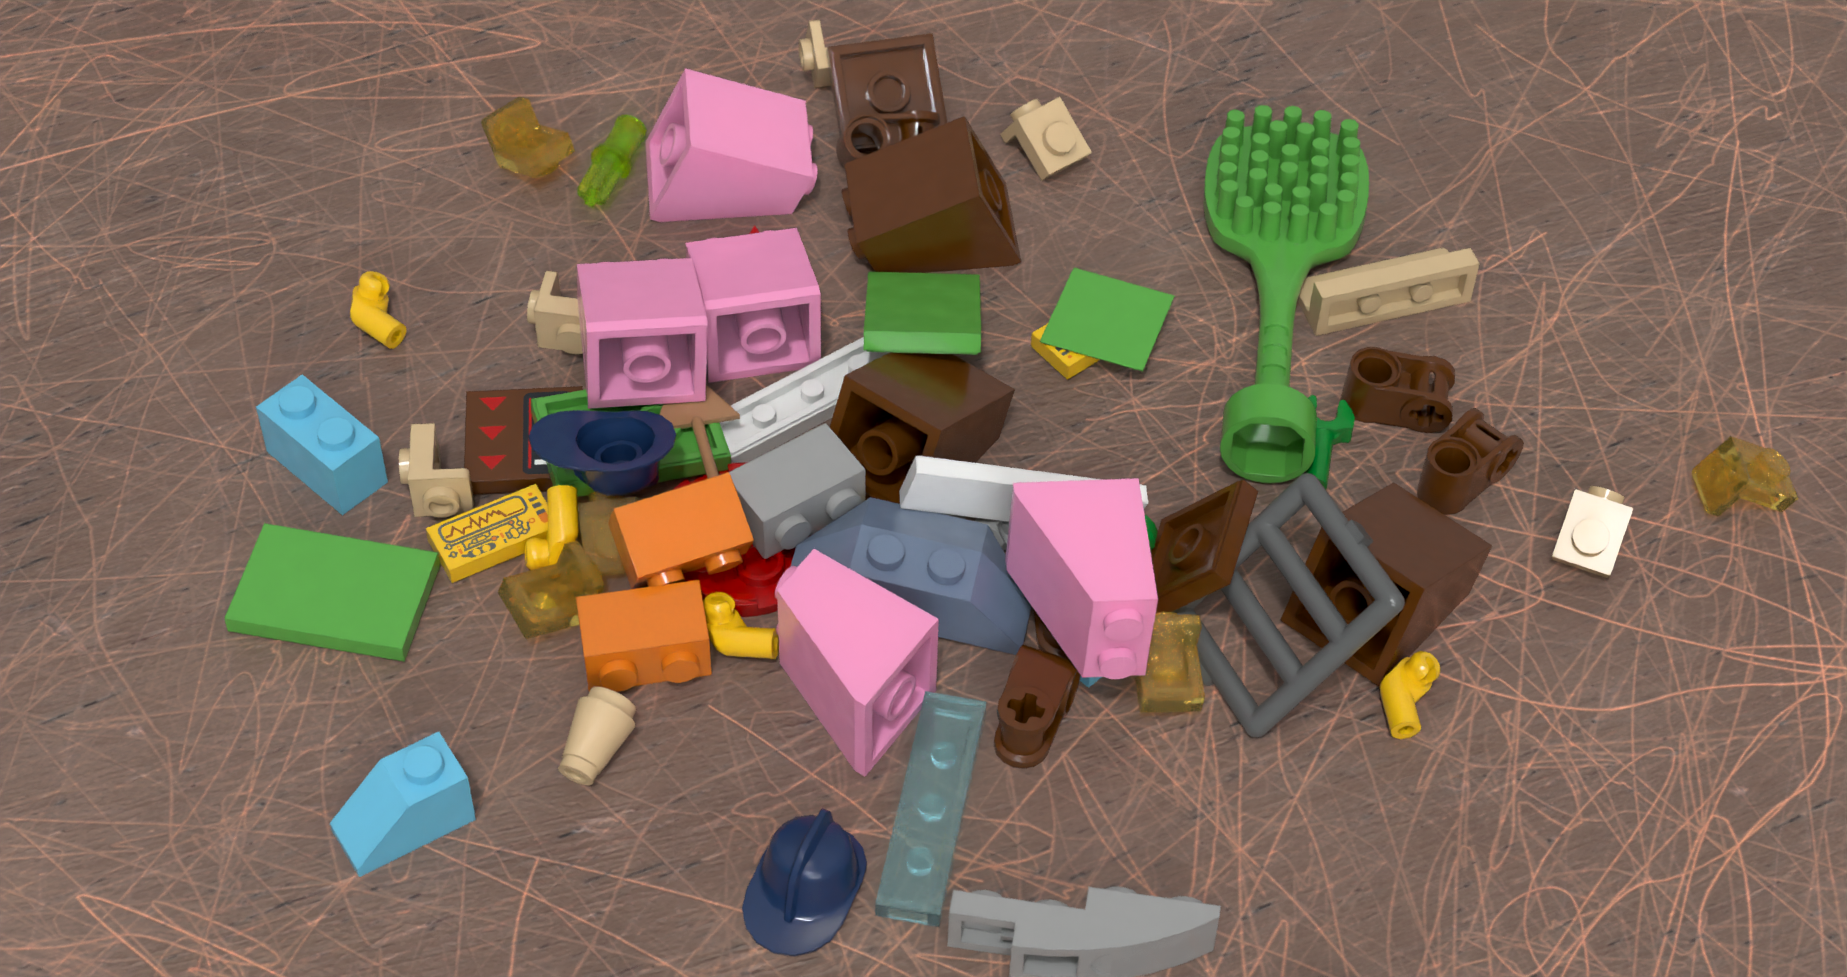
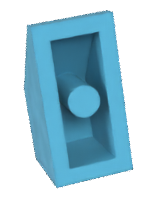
M439 731L380 759L330 822L333 834L357 875L361 877L476 820L468 777Z

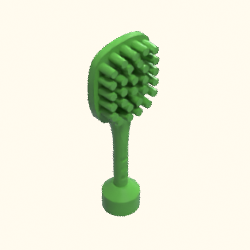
M1260 105L1255 108L1252 126L1244 127L1245 115L1242 111L1231 110L1227 113L1225 129L1214 143L1207 161L1204 186V214L1213 241L1226 251L1251 264L1260 298L1255 385L1239 390L1225 404L1220 442L1221 456L1225 464L1234 473L1245 479L1261 483H1279L1294 479L1303 474L1313 463L1316 447L1317 413L1315 407L1304 394L1290 387L1293 328L1297 300L1310 269L1350 254L1356 245L1366 218L1369 195V170L1364 153L1360 148V140L1357 139L1358 123L1355 120H1343L1339 135L1330 133L1332 115L1326 110L1316 111L1313 124L1307 122L1301 123L1302 110L1297 106L1285 108L1283 121H1272V109L1269 106Z

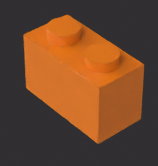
M730 472L614 508L608 521L631 589L647 585L651 587L685 582L684 573L706 567L708 574L729 570L743 562L741 555L747 553L754 541Z
M699 580L576 597L589 692L592 687H604L619 692L628 690L633 686L667 681L682 683L690 681L695 677L712 675L709 634Z

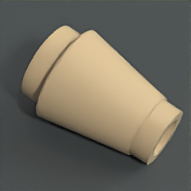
M592 687L587 697L579 698L562 755L563 759L558 767L560 773L576 783L586 786L592 785L597 775L601 773L635 728V722L632 719L636 712L635 705L623 695L604 687Z

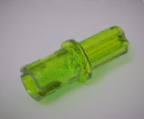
M620 115L615 120V125L605 142L595 146L592 151V164L577 188L578 196L585 200V205L594 208L597 204L605 205L620 178L624 179L633 168L631 159L639 145L645 140L647 128L640 119L631 115Z

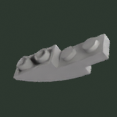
M1088 886L1085 909L1069 907L1060 901L1049 899L1032 902L1005 898L989 890H976L973 892L953 890L949 910L947 946L1011 956L1009 977H1136L1175 967L1212 952L1215 945L1221 906L1205 904L1196 898L1188 896L1164 898L1143 895L1129 888L1118 886L1106 889Z

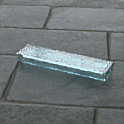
M925 691L875 902V916L935 927L940 926L986 717V701Z

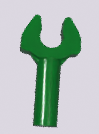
M1311 395L1310 397H1308V399L1312 402L1316 410L1317 397L1315 395ZM1340 400L1334 420L1324 421L1317 417L1315 457L1305 473L1315 475L1325 489H1327L1333 445L1349 443L1352 438L1355 416L1345 400Z

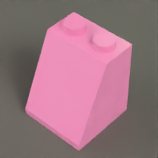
M685 68L645 142L650 220L672 222L792 214L803 195H809L812 192L817 179V165L812 163L810 147L813 139V127L808 124L806 101Z
M797 228L777 231L768 230L755 234L709 238L703 241L685 243L686 258H693L707 315L706 373L708 383L796 371L821 359V294Z
M693 258L577 264V299L588 409L705 401L708 323Z
M1139 478L1013 483L1005 558L1007 572L1082 678L1105 677L1108 679H1123L1129 676L1145 675L1158 596Z
M813 549L798 567H789L781 576L776 586L775 597L777 598L778 605L776 633L779 635V661L854 771L865 777L936 692L939 619Z

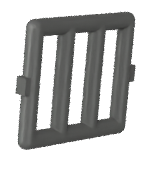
M1310 473L1300 475L1248 524L1231 583L1221 588L1227 600L1283 680V685L1261 705H1257L1194 611V608L1208 595L1168 613V616L1198 659L1193 668L1204 685L1210 686L1214 684L1245 732L1253 738H1260L1270 731L1400 613L1405 604L1403 595L1368 548L1374 541L1360 523L1352 519L1350 521L1347 520L1318 478ZM1305 504L1375 600L1349 624L1344 620L1280 529ZM1261 546L1329 641L1304 665L1301 664L1237 571V568Z

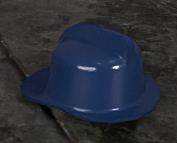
M559 411L541 418L532 426L529 434L531 448L542 460L560 468L572 469L576 477L595 492L607 496H625L656 485L659 481L660 460L672 450L676 440L673 424L662 415L648 411Z
M822 808L817 816H799L783 823L772 835L770 843L746 889L742 906L745 927L758 945L774 954L798 956L815 952L829 943L843 925L864 880L867 867L864 849L852 834L834 822L832 813L829 810Z

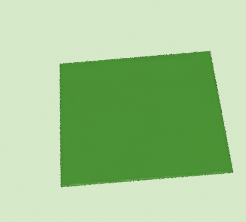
M1073 268L1040 342L1143 372L1175 295Z

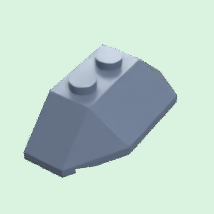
M870 497L796 545L791 566L798 567L811 551L815 549L938 618V637L1014 655L1017 654L1024 642L1031 604L1007 572L1006 554L988 524L941 513L902 509L898 503Z

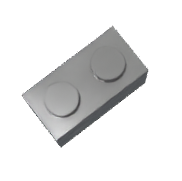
M826 423L730 471L754 538L752 544L764 559L784 549L795 548L797 544L807 539L810 535L865 501V468Z

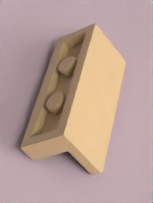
M1445 248L1434 249L1307 277L1302 285L1297 301L1315 336L1470 302L1480 263L1471 248L1448 252Z

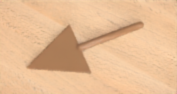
M706 385L705 401L663 404L659 415L670 421L674 429L693 427L707 479L719 474L704 425L740 419V414Z

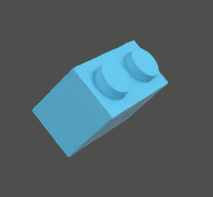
M300 375L256 406L267 452L342 516L388 483L379 437L304 375Z

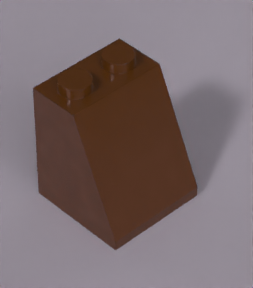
M965 116L844 164L848 187L842 189V197L849 215L853 218L854 227L848 229V238L858 259L867 258L876 272L930 273L1005 267L1021 263L1006 182Z
M889 352L844 376L830 428L865 468V500L872 497L900 504L899 491L915 456L976 463L999 439L1015 389L953 354Z
M1394 482L1342 512L1348 521L1352 519L1360 523L1374 541L1368 546L1369 550L1405 600L1402 611L1344 662L1377 686H1380L1383 678L1402 659L1410 657L1469 595L1492 548L1491 544ZM1321 527L1305 565L1344 620L1349 624L1375 600ZM1293 591L1280 620L1323 648L1329 643L1328 639Z

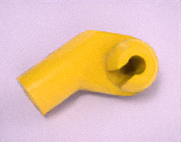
M368 271L360 276L359 285L353 289L350 318L354 325L387 348H396L406 335V326L387 313L389 297L386 293L390 288L387 277L378 272Z
M558 485L548 488V531L546 539L530 538L526 542L524 558L525 566L529 570L546 569L548 574L560 569L578 537L579 526L577 488L573 486Z
M712 593L703 600L709 640L718 652L726 656L776 659L779 653V635H777L776 629L747 627L737 610L734 609V599L726 593Z
M1417 651L1411 657H1405L1380 683L1381 700L1390 733L1394 738H1410L1421 730V723L1415 704L1428 692L1432 682L1437 680L1440 675L1438 660L1428 652Z

